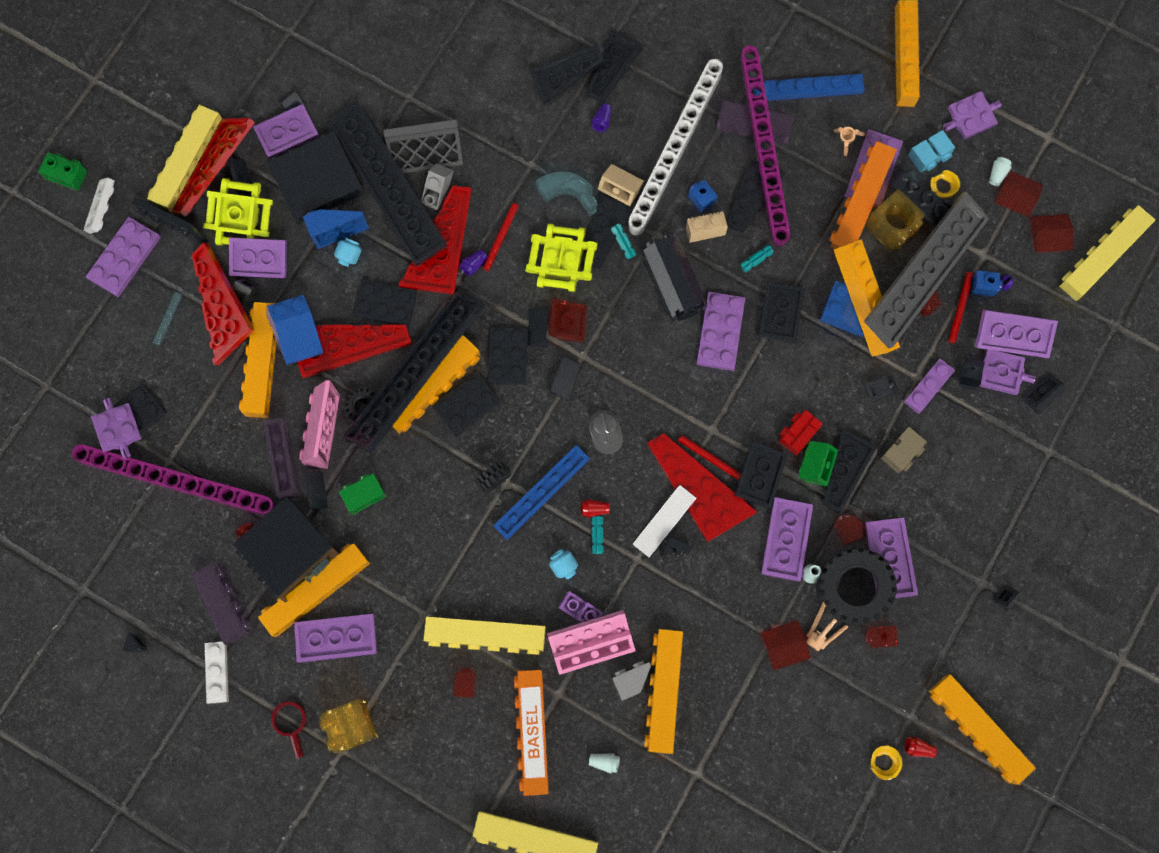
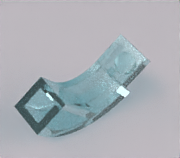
M554 172L535 181L536 189L545 202L558 195L568 194L576 197L590 216L596 213L598 204L596 199L591 196L593 195V187L581 176L570 172Z

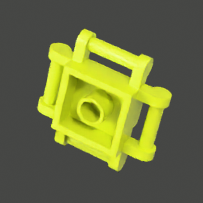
M223 178L220 193L207 191V215L203 228L216 230V245H229L230 237H224V231L247 234V238L252 239L255 236L269 237L268 225L270 207L273 206V200L259 198L261 192L260 183L234 182ZM230 188L252 191V195L248 197L228 194V190ZM216 198H217L216 214H215V224H213V222H214V212H215V203H216ZM258 204H263L260 230H255L258 224Z
M548 223L546 237L537 234L532 235L530 258L525 271L539 274L537 287H556L575 292L578 279L587 281L592 279V262L594 251L597 250L598 244L592 241L584 242L585 228L558 227ZM553 234L577 236L578 239L574 241L572 238L558 236L553 238ZM539 244L544 245L541 267L536 266ZM583 250H587L584 271L580 272Z

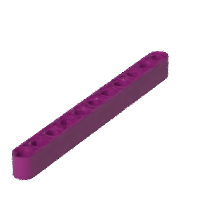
M747 46L741 54V66L771 239L776 246H784L790 238V229L759 52L756 47ZM746 54H751V55L754 56V58L751 59V60H748V59L745 57V55H746ZM755 72L757 77L752 78L748 73ZM757 89L760 91V95L755 96L751 91ZM760 107L764 112L759 114L754 109ZM764 125L767 130L762 132L757 127ZM767 143L770 148L764 150L760 144ZM771 161L773 166L767 168L763 162ZM774 179L776 181V185H768L767 180ZM777 197L779 203H771L770 198ZM780 215L782 217V221H774L773 216ZM783 233L786 239L778 240L776 234Z
M77 445L72 450L73 459L83 465L265 516L276 506V503L267 496L136 459L122 458L121 455L111 452L104 453L103 450L90 446ZM86 451V456L81 459V454ZM105 456L104 462L99 464V459ZM123 461V466L117 469V464ZM141 466L140 473L135 474V469ZM159 471V477L153 480L154 473ZM178 476L177 483L171 485L172 478ZM195 481L196 487L190 490L189 485ZM210 487L215 488V491L212 495L207 494V491ZM233 492L232 499L226 500L227 493ZM247 497H251V503L244 506V500ZM266 502H270L269 509L263 511V504Z

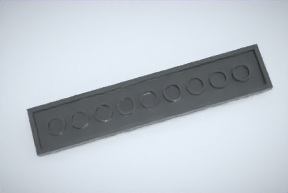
M967 192L961 193L864 320L887 348L894 347L989 220V217Z

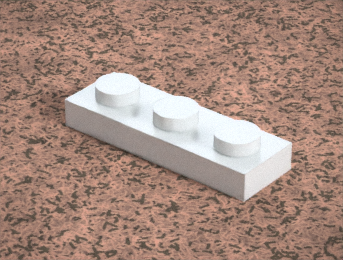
M110 178L99 180L83 231L91 234L98 232L102 228V218L109 206L107 204L108 199L114 191V180Z
M225 641L205 643L207 704L229 702L227 643Z

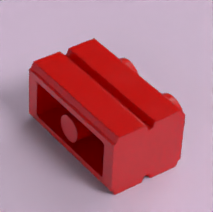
M804 410L802 413L797 412L791 420L793 422L791 427L788 428L786 426L779 434L781 436L779 443L796 456L822 426V422L807 410Z

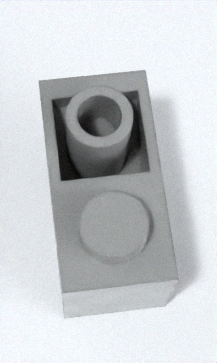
M436 164L428 171L421 199L423 205L435 210L439 209L450 186L453 170Z
M643 660L634 664V669L628 672L626 669H622L614 673L616 677L612 678L621 701L641 693L651 667L649 662L645 664Z

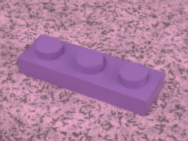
M939 359L904 403L919 414L955 370Z

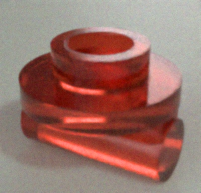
M252 521L240 525L234 532L239 539L254 524Z

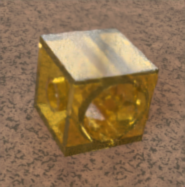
M898 189L872 212L865 227L892 252L895 248L900 249L906 243L909 236L912 238L919 231V228L923 225L922 220L925 214ZM886 216L899 217L905 223L906 228L898 229L891 226Z
M357 699L320 714L321 720H319V725L323 732L326 731L328 737L326 744L329 751H333V754L345 752L378 738L365 700Z

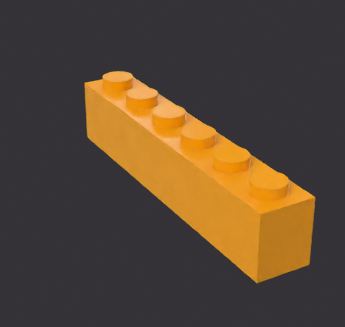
M898 0L895 6L896 106L915 107L920 97L918 0Z
M862 239L834 249L871 356L885 354L900 348L898 341L894 347L887 348L864 322L882 298Z
M254 302L253 308L250 310V319L252 320L251 324L254 331L248 336L250 340L249 344L246 345V355L248 357L247 363H244L243 368L246 375L245 381H242L241 385L243 399L239 403V409L246 417H269L277 341L267 319L266 310L267 306L275 303Z
M464 335L461 336L394 423L392 428L398 434L402 431L406 432L411 427V422L415 418L419 419L429 405L432 406L438 401V396L443 391L447 392L456 379H460L465 375L466 369L470 365L474 366L479 361V350Z
M354 543L352 545H345L340 550L341 553L334 559L331 557L327 559L321 569L316 568L309 574L308 579L304 582L301 580L293 587L294 590L284 596L287 600L286 603L279 598L276 604L273 606L269 605L261 611L262 614L258 618L271 636H279L370 565V562Z
M659 629L658 634H654L653 646H657L656 654H652L651 665L655 666V672L650 676V686H653V694H649L648 706H652L651 714H647L646 726L650 727L649 735H645L644 747H648V752L673 754L682 631Z
M951 674L945 675L929 690L931 699L938 706L941 705L946 710L944 713L950 720H955L959 724V730L966 737L969 736L974 741L972 743L979 752L983 751L988 756L987 761L994 768L998 767L1002 772V778L1007 783L1019 785L1036 769Z

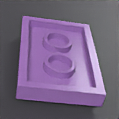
M303 104L253 127L269 160L308 141L319 138Z
M229 238V275L287 278V240Z

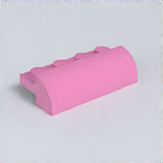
M623 610L547 633L559 675L635 651Z

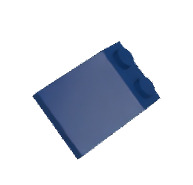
M313 210L303 216L317 249L369 229L363 212Z
M835 281L820 321L865 338L846 284Z
M304 295L267 306L266 316L286 365L323 354L311 311Z

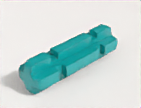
M617 224L613 226L611 230L614 235L616 234L617 237L615 238L622 251H625L626 258L631 259L636 256V251L634 248H631L632 244L628 236L622 231L624 230L622 225Z
M766 245L762 250L750 256L748 260H744L740 264L741 269L744 272L749 271L752 267L765 260L766 257L771 256L774 250L770 245Z
M593 516L592 543L594 545H592V553L603 554V546H601V543H603V527H601L603 525V517Z

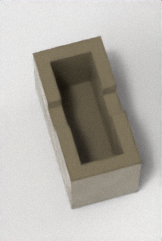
M908 427L895 441L898 445L893 444L880 459L897 473H900L902 470L906 472L913 464L911 461L913 457H919L924 452L925 448L923 446L927 441Z

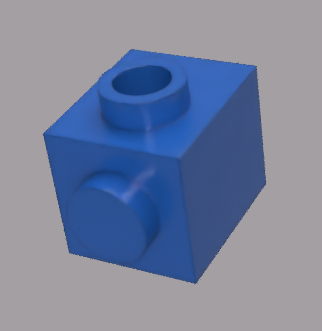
M705 180L700 183L696 182L689 188L688 198L701 213L716 204L718 195Z
M977 271L973 275L971 294L994 297L1001 291L1002 280H1000V273Z

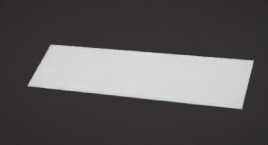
M679 485L633 545L650 557L695 501L696 497Z

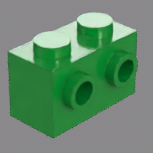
M48 152L38 171L44 179L77 191L87 174L81 162L75 159L70 161L61 154L55 153L53 155Z
M809 441L798 477L809 484L828 486L838 450L828 443Z
M374 473L363 475L360 477V481L343 486V490L339 492L348 511L352 515L387 497Z

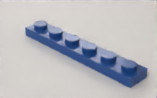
M862 74L764 81L767 101L863 94L865 91ZM754 89L755 96L760 95V91Z
M576 445L494 525V528L506 540H509L590 458Z

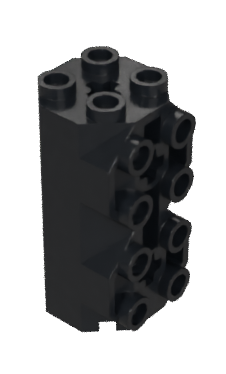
M668 234L659 241L652 240L646 243V248L643 250V257L647 264L646 269L651 281L656 285L663 309L671 322H675V320L683 321L699 314L697 310L700 308L702 311L707 308V301L679 238L674 237V234Z

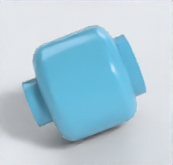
M348 238L340 240L334 256L339 259L338 263L347 267L349 264H356L362 251L361 247H359L360 243Z
M561 549L550 557L549 566L557 578L565 577L569 579L576 574L575 570L578 567V562L570 551Z

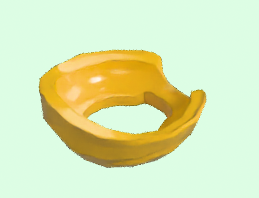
M945 170L931 178V189L940 198H950L960 188V180L954 172ZM939 179L947 181L950 184V191L947 193L940 192L937 189L936 181Z
M888 745L880 746L873 752L871 769L875 775L883 780L895 778L901 771L902 758L895 748ZM882 754L888 755L892 760L891 768L883 771L876 767L875 759L877 756Z

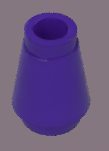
M602 104L592 119V128L594 130L605 132L609 128L612 109L610 105Z
M478 250L461 261V270L467 276L474 275L487 258V255L484 251Z

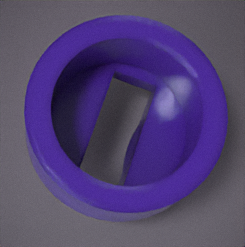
M1002 275L1000 277V280H1002L1001 290H1009L1014 284L1012 276ZM1008 279L1009 282L1004 285L1003 282Z

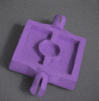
M982 91L949 105L948 110L952 121L943 124V128H945V131L956 128L963 140L998 124L993 110L1002 107V104L999 100L989 104Z
M986 350L985 364L979 382L980 387L1017 395L1022 381L1035 382V375L1024 373V357L995 350Z
M107 398V401L104 399L103 403L106 410L91 416L101 448L104 453L113 449H120L122 458L130 457L127 446L134 441L142 439L131 406L127 403L119 407H113L111 398Z

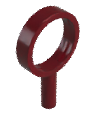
M284 702L278 705L272 713V727L278 734L290 736L295 758L303 757V752L298 734L306 725L307 715L304 708L298 703ZM286 705L297 707L302 714L300 727L292 733L281 731L276 724L278 711Z

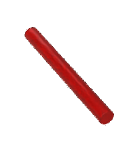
M512 203L484 263L483 269L486 271L490 270L519 207L515 203Z
M966 272L948 340L950 343H956L974 275L972 272Z
M681 435L678 440L680 443L735 479H739V471Z

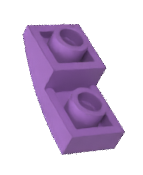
M570 591L567 592L558 606L559 609L581 623L603 615V612Z

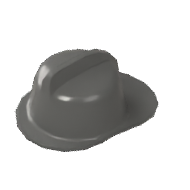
M599 410L595 412L589 420V430L593 444L600 453L613 454L621 448L623 443L619 420L611 411Z

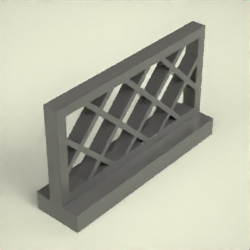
M457 120L384 130L386 147L391 155L395 156L394 160L396 161L398 158L405 163L401 169L403 174L429 171L434 165L428 160L434 153L442 158L438 163L439 165L447 168L463 166ZM455 134L456 141L452 146L443 141L447 135ZM430 137H435L439 140L434 148L426 144ZM411 140H417L421 143L416 151L407 146ZM398 142L402 145L397 154L391 150L390 143ZM441 143L450 148L444 156L436 151ZM423 145L431 150L426 159L418 154ZM405 148L413 153L408 161L400 157ZM451 151H454L458 154L459 161L450 162L446 158ZM415 156L423 160L420 167H414L410 164Z

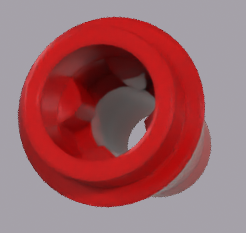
M591 499L581 501V516L589 518L609 514V502Z
M915 736L912 738L908 737L905 742L904 750L909 756L930 758L936 756V746Z

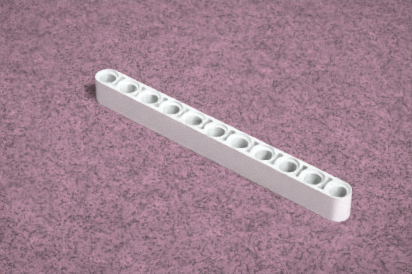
M712 59L707 63L629 218L628 230L632 235H640L644 232L721 78L723 65L717 59ZM700 99L703 102L698 103L695 100ZM692 114V115H694L695 117H694V118H690V117H688L687 115ZM684 129L687 133H681L679 130ZM672 145H678L680 148L675 149ZM670 160L672 163L666 164L664 161ZM661 175L664 179H657L656 176ZM655 191L657 194L650 195L648 192ZM646 206L649 210L642 211L640 208ZM639 222L641 226L635 227L632 223Z

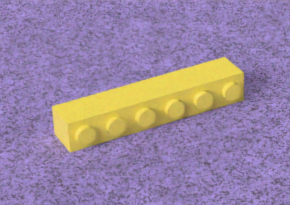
M201 105L193 111L189 124L183 129L182 137L176 142L172 155L166 160V166L159 173L155 186L148 193L147 199L153 206L173 214L171 212L222 119L219 113Z
M1139 205L1134 210L1130 208L1122 216L1124 220L1122 222L1117 221L1110 228L1112 232L1109 235L1105 233L1099 239L1100 245L1098 247L1093 246L1086 253L1088 257L1085 260L1081 258L1074 265L1076 270L1073 273L1069 271L1062 278L1064 282L1059 287L1075 301H1078L1155 221Z
M426 617L424 641L429 642L428 646L440 647V644L443 643L448 644L449 648H460V645H468V649L480 650L481 646L488 647V651L499 652L500 648L508 649L507 652L519 653V650H527V654L539 655V651L544 652L546 627Z
M483 811L478 813L472 836L477 838L476 842L488 844L490 841L497 843L496 847L508 850V847L516 848L517 853H596L598 846L597 841Z

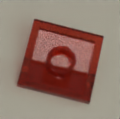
M1009 171L995 203L1030 217L1040 197L1043 184Z
M1068 214L1030 217L1035 253L1073 250L1074 228Z
M553 298L549 335L561 341L583 343L587 306Z
M798 620L760 633L773 671L811 658L805 635Z

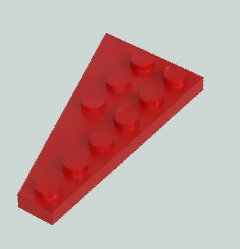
M221 119L171 212L173 214L186 217L191 212L195 203L221 168L225 166L229 157L255 122L252 119Z
M453 186L442 209L434 219V224L448 247L418 267L412 261L406 270L407 272L403 280L400 281L399 287L454 295L472 193L471 188Z
M202 243L193 252L192 259L195 274L199 276V293L202 294L204 301L201 304L206 330L210 332V349H213L214 358H212L213 365H220L254 331V328L211 247L207 243Z
M406 325L315 326L323 354L299 361L298 366L304 379L412 343Z
M664 433L647 443L673 488L676 490L680 485L696 497L687 510L706 542L757 513L744 500L733 496L734 492Z

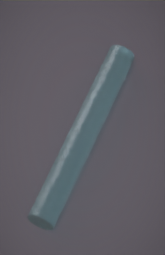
M174 293L153 340V344L160 346L182 294Z

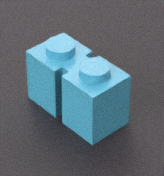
M943 130L928 139L929 142L925 140L911 149L908 156L920 173L924 170L930 171L936 167V162L938 163L941 160L945 162L952 157L951 154L955 146Z

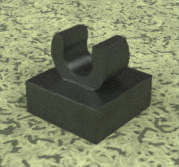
M244 278L235 281L233 286L237 290V298L241 297L242 293L245 294V302L250 301L252 295L258 293L260 287Z

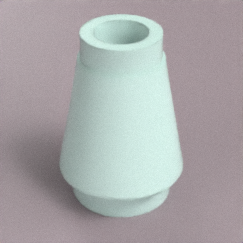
M998 157L993 163L989 183L999 186L1011 170L1012 162L1006 158Z
M808 564L803 568L802 577L806 582L816 583L820 580L821 569L819 566ZM814 569L817 575H813L811 570Z
M591 753L589 766L611 774L612 772L617 773L620 757L615 756V753Z

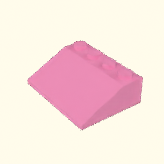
M328 380L314 387V392L310 394L309 398L311 409L306 415L308 427L303 433L304 449L300 451L301 462L309 467L328 469L340 394L331 381Z

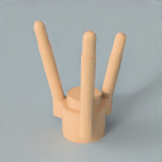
M839 127V129L834 130L835 133H841V140L844 142V156H847L849 143L855 140L856 135L866 136V133L858 129L854 130L851 127H845L844 129Z
M824 602L810 631L806 635L808 637L806 642L816 651L824 649L827 644L848 628V625L843 626L826 640L825 635L837 622V619H833L822 633L818 630L814 633L826 607Z

